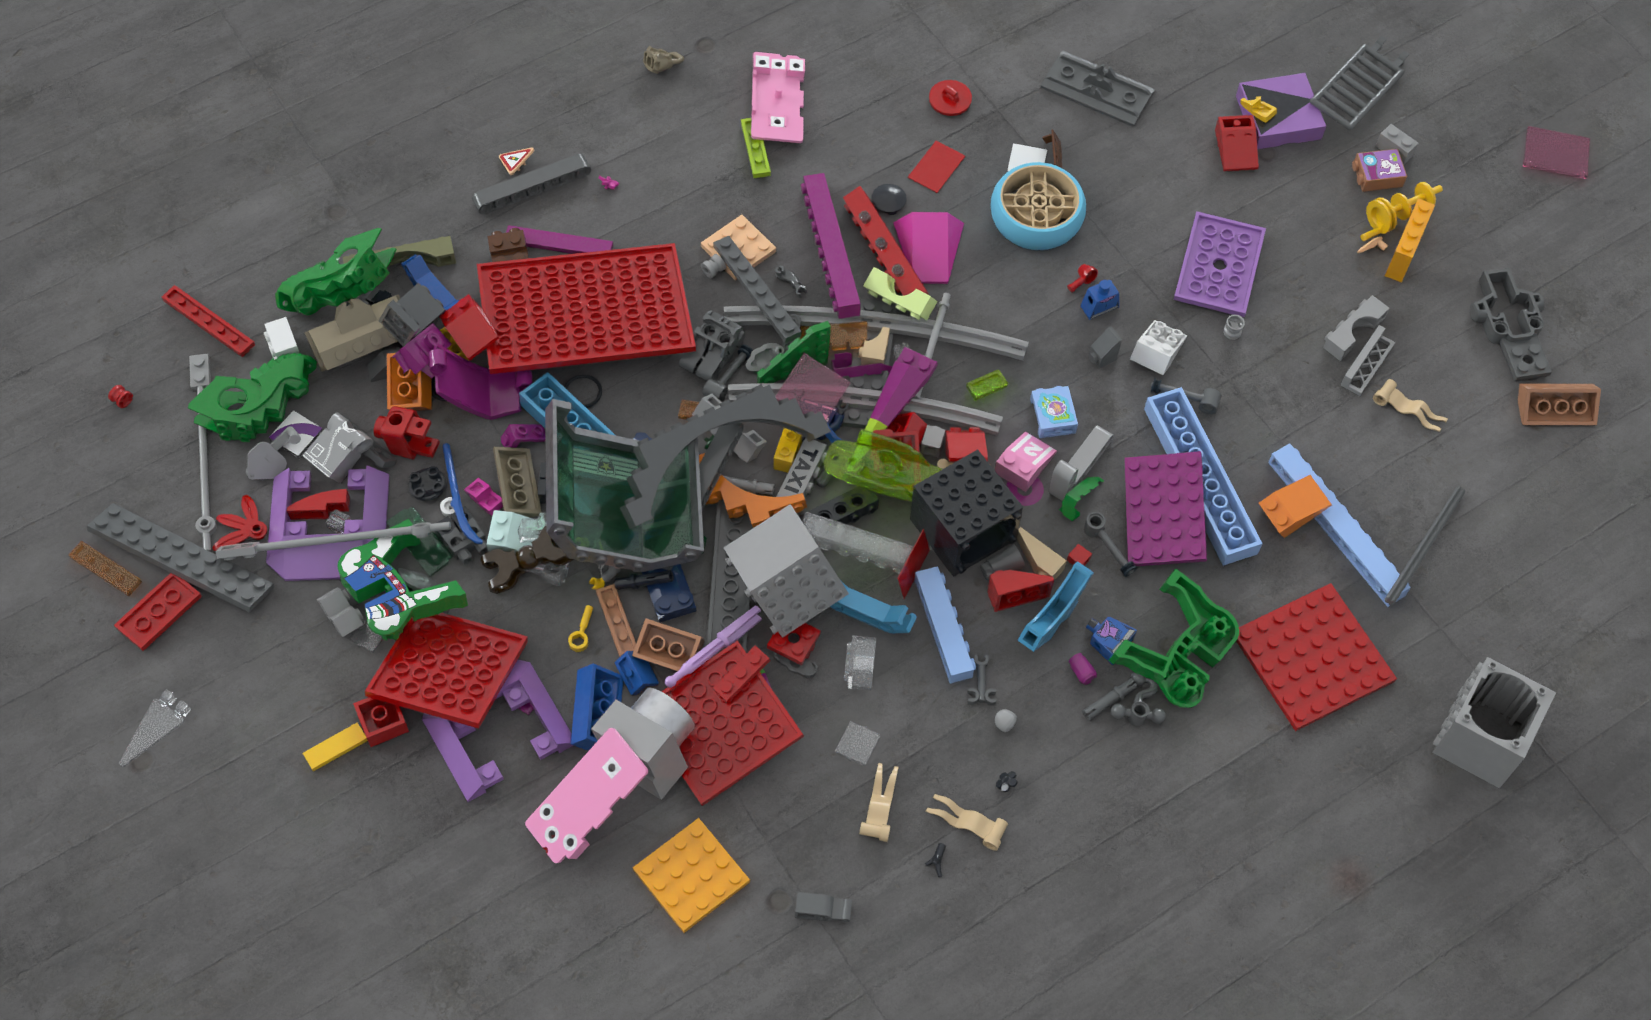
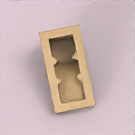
M882 327L880 334L876 338L864 341V346L860 347L858 358H861V365L884 364L890 328Z

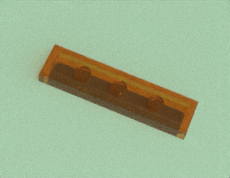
M83 541L68 554L72 560L127 596H130L142 583L140 578Z

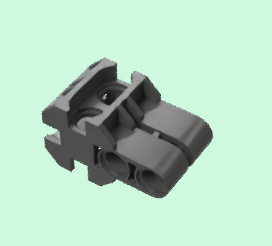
M710 310L702 318L704 321L702 326H697L693 333L696 351L684 353L679 362V367L692 374H696V376L705 381H708L710 378L716 380L723 367L732 361L734 350L736 347L740 348L745 337L742 326ZM708 332H714V334L711 336L707 335ZM725 339H730L729 343H722Z

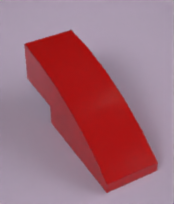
M347 489L321 492L288 506L287 513L290 520L329 519L330 512H349L350 496Z

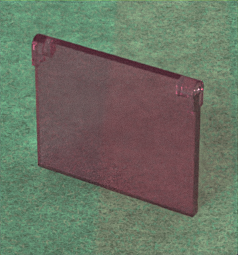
M1528 126L1523 167L1586 179L1588 176L1590 138Z
M803 353L775 397L777 401L787 397L789 400L796 398L803 414L814 411V413L821 411L825 420H827L851 382L814 360L808 354Z

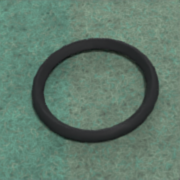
M581 374L570 378L564 386L566 389L571 382L579 378H588L597 384L598 395L591 403L584 404L586 408L595 405L600 400L603 390L600 382L595 377Z

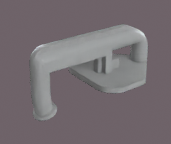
M287 427L271 444L260 442L249 451L246 475L249 479H274L275 476L286 468V459L278 450L288 440L292 444L300 442L301 437L293 427Z

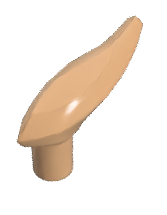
M1376 237L1361 247L1357 253L1376 246L1384 251L1388 245L1382 241V237Z

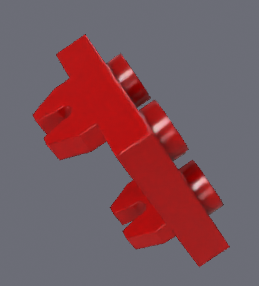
M804 623L784 637L779 632L773 634L767 644V648L802 666L805 659L810 657V652H813L815 642L820 636L821 630ZM796 633L800 639L797 643H791L788 640V636Z

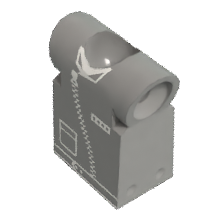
M337 412L331 416L327 428L316 438L303 454V457L327 477L341 484L347 476L348 470L353 468L361 454L373 445V440L363 431L355 430L352 423Z

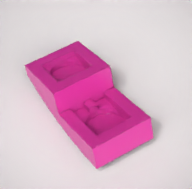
M477 478L464 489L491 516H493L494 510L499 511L503 507L502 498L494 493L491 487L480 478Z

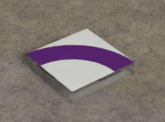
M293 410L270 435L269 439L273 442L287 427H293L301 437L300 442L292 444L288 440L281 448L300 459L321 434L323 428Z

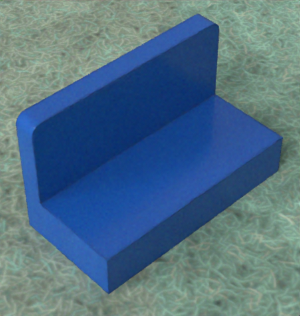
M626 651L614 663L630 694L637 695L646 686H656L659 682L649 662L633 657V651Z

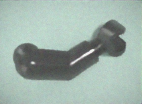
M783 266L776 267L775 273L777 278L789 282L796 289L797 297L802 298L800 292L807 293L804 285H801L796 274L786 270Z

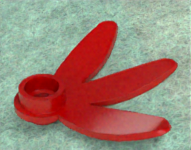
M244 495L241 500L242 510L246 519L233 514H221L216 517V520L221 524L238 529V531L229 533L219 539L212 547L214 551L221 546L239 544L249 537L261 540L267 534L266 525L258 521L257 507L250 496ZM256 528H260V530L257 532L253 531Z

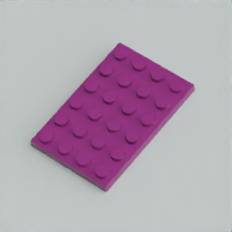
M1201 451L1125 458L1128 562L1133 561L1135 566L1206 562L1207 548Z

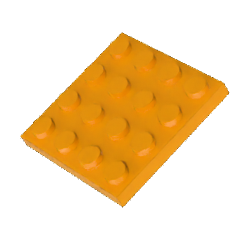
M699 818L633 867L635 874L683 933L750 883L747 875Z

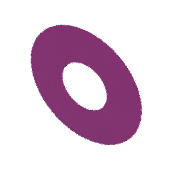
M1038 477L1031 485L1032 493L1027 496L1019 494L1017 486L1009 481L1006 484L1023 506L1037 503L1044 493L1043 484Z

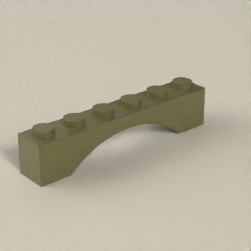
M451 236L374 251V253H378L390 248H396L397 250L389 266L404 262L415 254L417 256L421 255L425 263L437 267L456 264ZM356 254L344 256L343 263L349 262Z

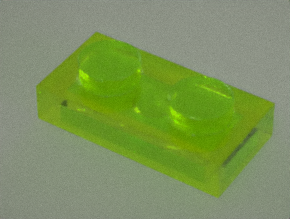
M999 369L966 384V388L975 401L1008 386V382Z

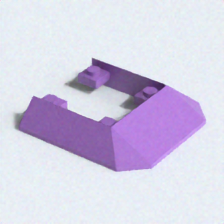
M367 465L366 469H349L348 489H365L363 520H345L344 534L386 529L389 474ZM290 468L274 477L268 543L339 535H307L306 521L290 522L287 507L292 505V494L298 491H310V471H290ZM373 539L267 551L266 563L285 581L340 579L337 565L341 556L348 550L365 545Z
M517 660L496 699L503 695L512 711L530 702L546 730L545 733L530 740L540 760L556 751L561 753L574 746L571 745L572 733L531 663ZM426 713L423 714L422 720L467 802L486 793L485 789L504 780L494 760L475 770L459 739L476 731L474 727Z

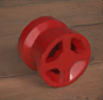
M116 385L110 390L108 399L116 402L118 407L125 408L133 400V394L130 391H125L122 385Z

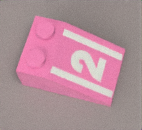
M1025 431L1006 448L996 461L995 472L1026 492L1057 453V450Z

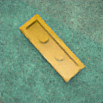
M357 722L303 752V755L314 772L368 740Z

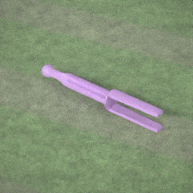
M755 605L721 632H718L715 640L686 661L674 675L666 677L665 685L670 688L674 687L676 682L682 677L691 674L720 650L727 648L762 620L757 615L761 609Z

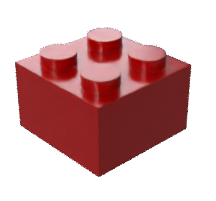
M370 697L353 703L370 747L409 732L398 705Z

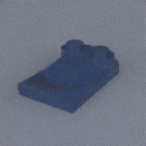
M652 554L647 555L646 559H651ZM681 564L674 565L670 570L673 572V582L647 585L659 623L697 611ZM659 568L642 572V574L655 573L667 570Z

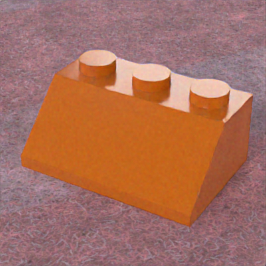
M388 353L387 409L390 410L391 407L398 406L416 411L432 410L431 377L422 371L415 375L411 369L403 373L404 371L396 358L392 357L396 353Z

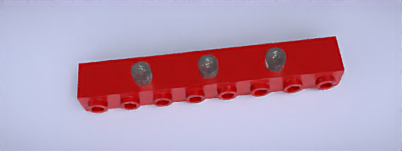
M859 186L844 196L843 199L846 202L844 207L849 214L852 213L854 215L852 220L857 227L860 226L862 228L860 233L864 239H869L870 243L868 246L873 253L877 252L878 257L876 259L881 266L885 265L887 269L884 272L895 279L894 288L898 294L901 292L905 296L918 289L929 295L863 188Z

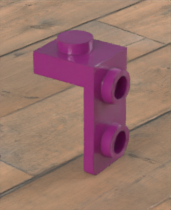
M509 424L500 438L504 447L516 448L520 442H546V433L541 424Z

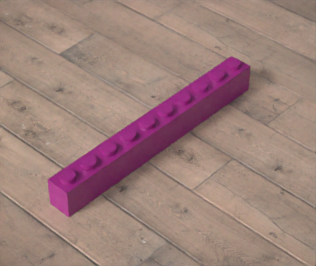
M825 174L803 176L801 192L806 195L804 196L805 206L809 207L807 209L808 218L813 221L811 222L812 232L816 233L814 235L815 244L820 247L818 248L819 258L823 259L821 264L823 272L826 271V285H830L829 296L830 299L833 298L834 300L832 301L833 311L837 312L839 319L860 316V300Z

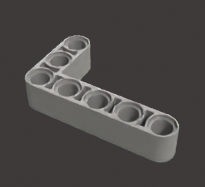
M1097 425L1068 463L1064 460L1058 462L1052 474L1048 493L1063 501L1065 495L1082 482L1108 447L1114 435Z

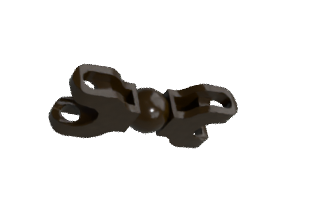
M545 526L541 530L539 537L531 542L532 546H523L518 552L514 550L505 552L501 549H494L481 556V563L488 569L499 567L498 574L488 582L489 591L499 594L512 589L520 575L526 573L525 569H534L540 562L543 565L553 563L557 566H563L575 559H570L561 548H558L555 541L548 535L547 526Z

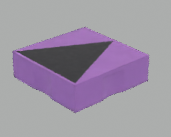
M1305 73L1239 83L1236 98L1243 115L1252 114L1240 104L1242 98L1255 100L1256 97L1261 96V102L1263 101L1277 108V114L1267 123L1253 115L1256 127L1257 149L1276 147L1286 143H1301L1322 139L1326 124L1320 110L1310 103V99L1314 94Z

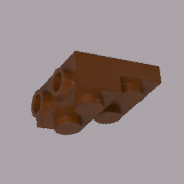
M512 228L507 233L494 231L488 236L492 262L529 258L523 230Z

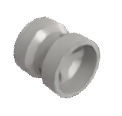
M714 254L709 261L701 263V268L708 278H713L718 271L722 272L726 269V265L718 254Z
M1239 315L1229 316L1224 327V335L1228 339H1238L1245 325L1244 319Z

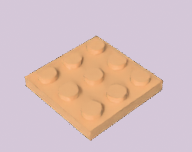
M740 215L701 242V247L710 256L718 254L713 247V242L730 236L753 268L776 252V247L743 215ZM726 265V269H724V270H725L734 280H737V278L735 277V275L732 273V271H731V270L729 269V267Z

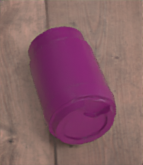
M1078 653L1069 659L1070 667L1081 684H1090L1097 677L1096 670L1082 653Z

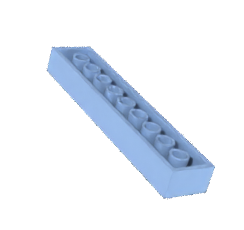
M1182 387L1148 397L1144 410L1166 454L1198 451L1202 453L1206 533L1222 565L1224 566L1257 555L1262 542Z

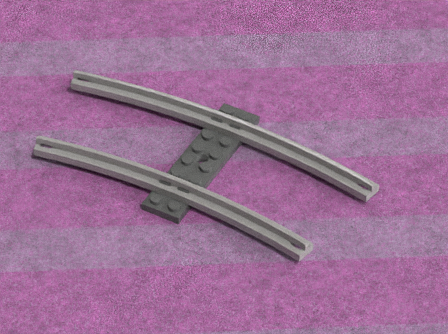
M861 299L860 316L839 319L837 312H834L833 308L783 306L789 315L796 314L801 318L802 323L800 325L813 326L829 321L831 327L857 329L852 367L861 366V358H858L860 347L864 346L865 340L870 341L880 334L882 327L890 328L884 364L889 365L893 333L930 339L935 320H925L923 318L917 320L912 316L896 314V304L888 305L883 301ZM758 306L724 307V317L738 325H771ZM739 314V316H728V315ZM947 322L942 323L937 339L938 341L989 351L1022 361L1029 344L1027 341ZM1012 346L1021 348L1022 350L1012 348ZM882 371L881 374H864V376L850 377L849 387L812 384H760L763 387L770 384L777 401L787 397L789 400L796 398L793 391L797 387L796 394L798 396L803 394V389L805 390V396L802 397L801 401L808 399L825 405L837 406L838 401L843 400L841 404L843 407H846L848 402L850 408L845 411L843 426L865 429L887 381L888 371ZM728 384L730 401L737 400L735 397L737 395H732V393L746 391L748 395L753 392L752 388L760 384ZM922 397L920 399L912 398L899 413L915 412L921 418L966 428L979 427L985 433L996 436L1003 417ZM986 421L995 423L996 426L986 424Z

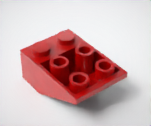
M1253 115L1218 117L1215 133L1223 170L1258 169L1257 137Z

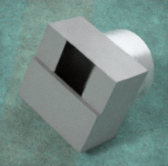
M647 688L631 708L615 700L591 728L597 741L609 728H615L648 768V774L638 786L661 800L688 768L679 746L694 729L695 724L690 715L675 700L657 689ZM612 764L610 769L615 771V765Z

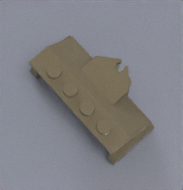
M399 294L373 305H368L360 299H351L348 301L350 305L346 306L347 303L344 302L336 307L333 321L304 332L321 372L397 342L393 335L378 320L392 300L397 302L400 299Z

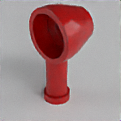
M1087 264L1081 265L1078 269L1080 277L1072 284L1067 285L1069 291L1073 293L1083 283H1092L1098 275V270Z

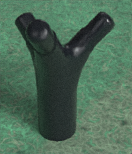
M938 843L934 856L925 863L926 866L932 863L936 866L938 877H942L941 860L946 845L943 843Z

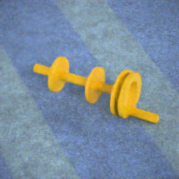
M1420 182L1415 187V196L1407 199L1401 193H1396L1392 196L1391 203L1384 198L1372 200L1367 205L1366 214L1373 230L1360 236L1361 240L1366 241L1378 234H1385L1395 229L1397 217L1401 220L1410 218L1412 214L1411 206L1416 204L1418 199L1435 205V194L1443 191L1442 186L1438 185L1432 188L1428 183Z

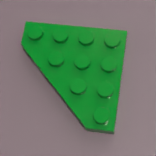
M829 321L809 327L806 330L807 334L802 339H795L787 346L788 350L784 354L779 353L770 361L771 365L767 369H760L757 372V383H774L779 380H787L796 374H804L811 369L821 368L828 364L831 332Z

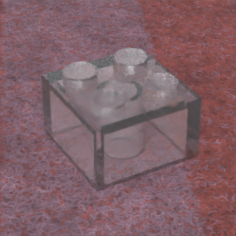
M852 635V643L848 642L844 681H848V688L872 689L876 638Z

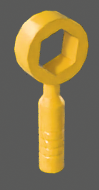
M590 605L585 607L580 630L573 632L568 638L569 646L575 652H582L588 647L589 641L584 631L588 626L593 607ZM581 637L584 640L583 644L579 646L573 644V639Z

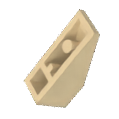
M1020 527L1018 529L1017 541L1034 573L1052 576L1055 580L1065 569L1067 560Z

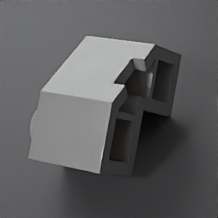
M337 587L318 598L317 601L328 619L334 624L339 635L344 637L364 625L361 621L363 615L358 608L354 609L348 603L350 597L345 589L341 591Z

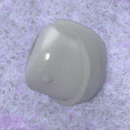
M1007 709L1000 710L995 717V725L1003 732H1009L1017 721V715Z

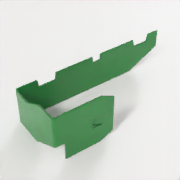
M1087 477L1065 495L1062 507L1058 510L1073 522L1080 516V512L1075 509L1077 502L1081 499L1080 496L1087 495L1099 485V481L1103 482L1104 480L1100 477Z

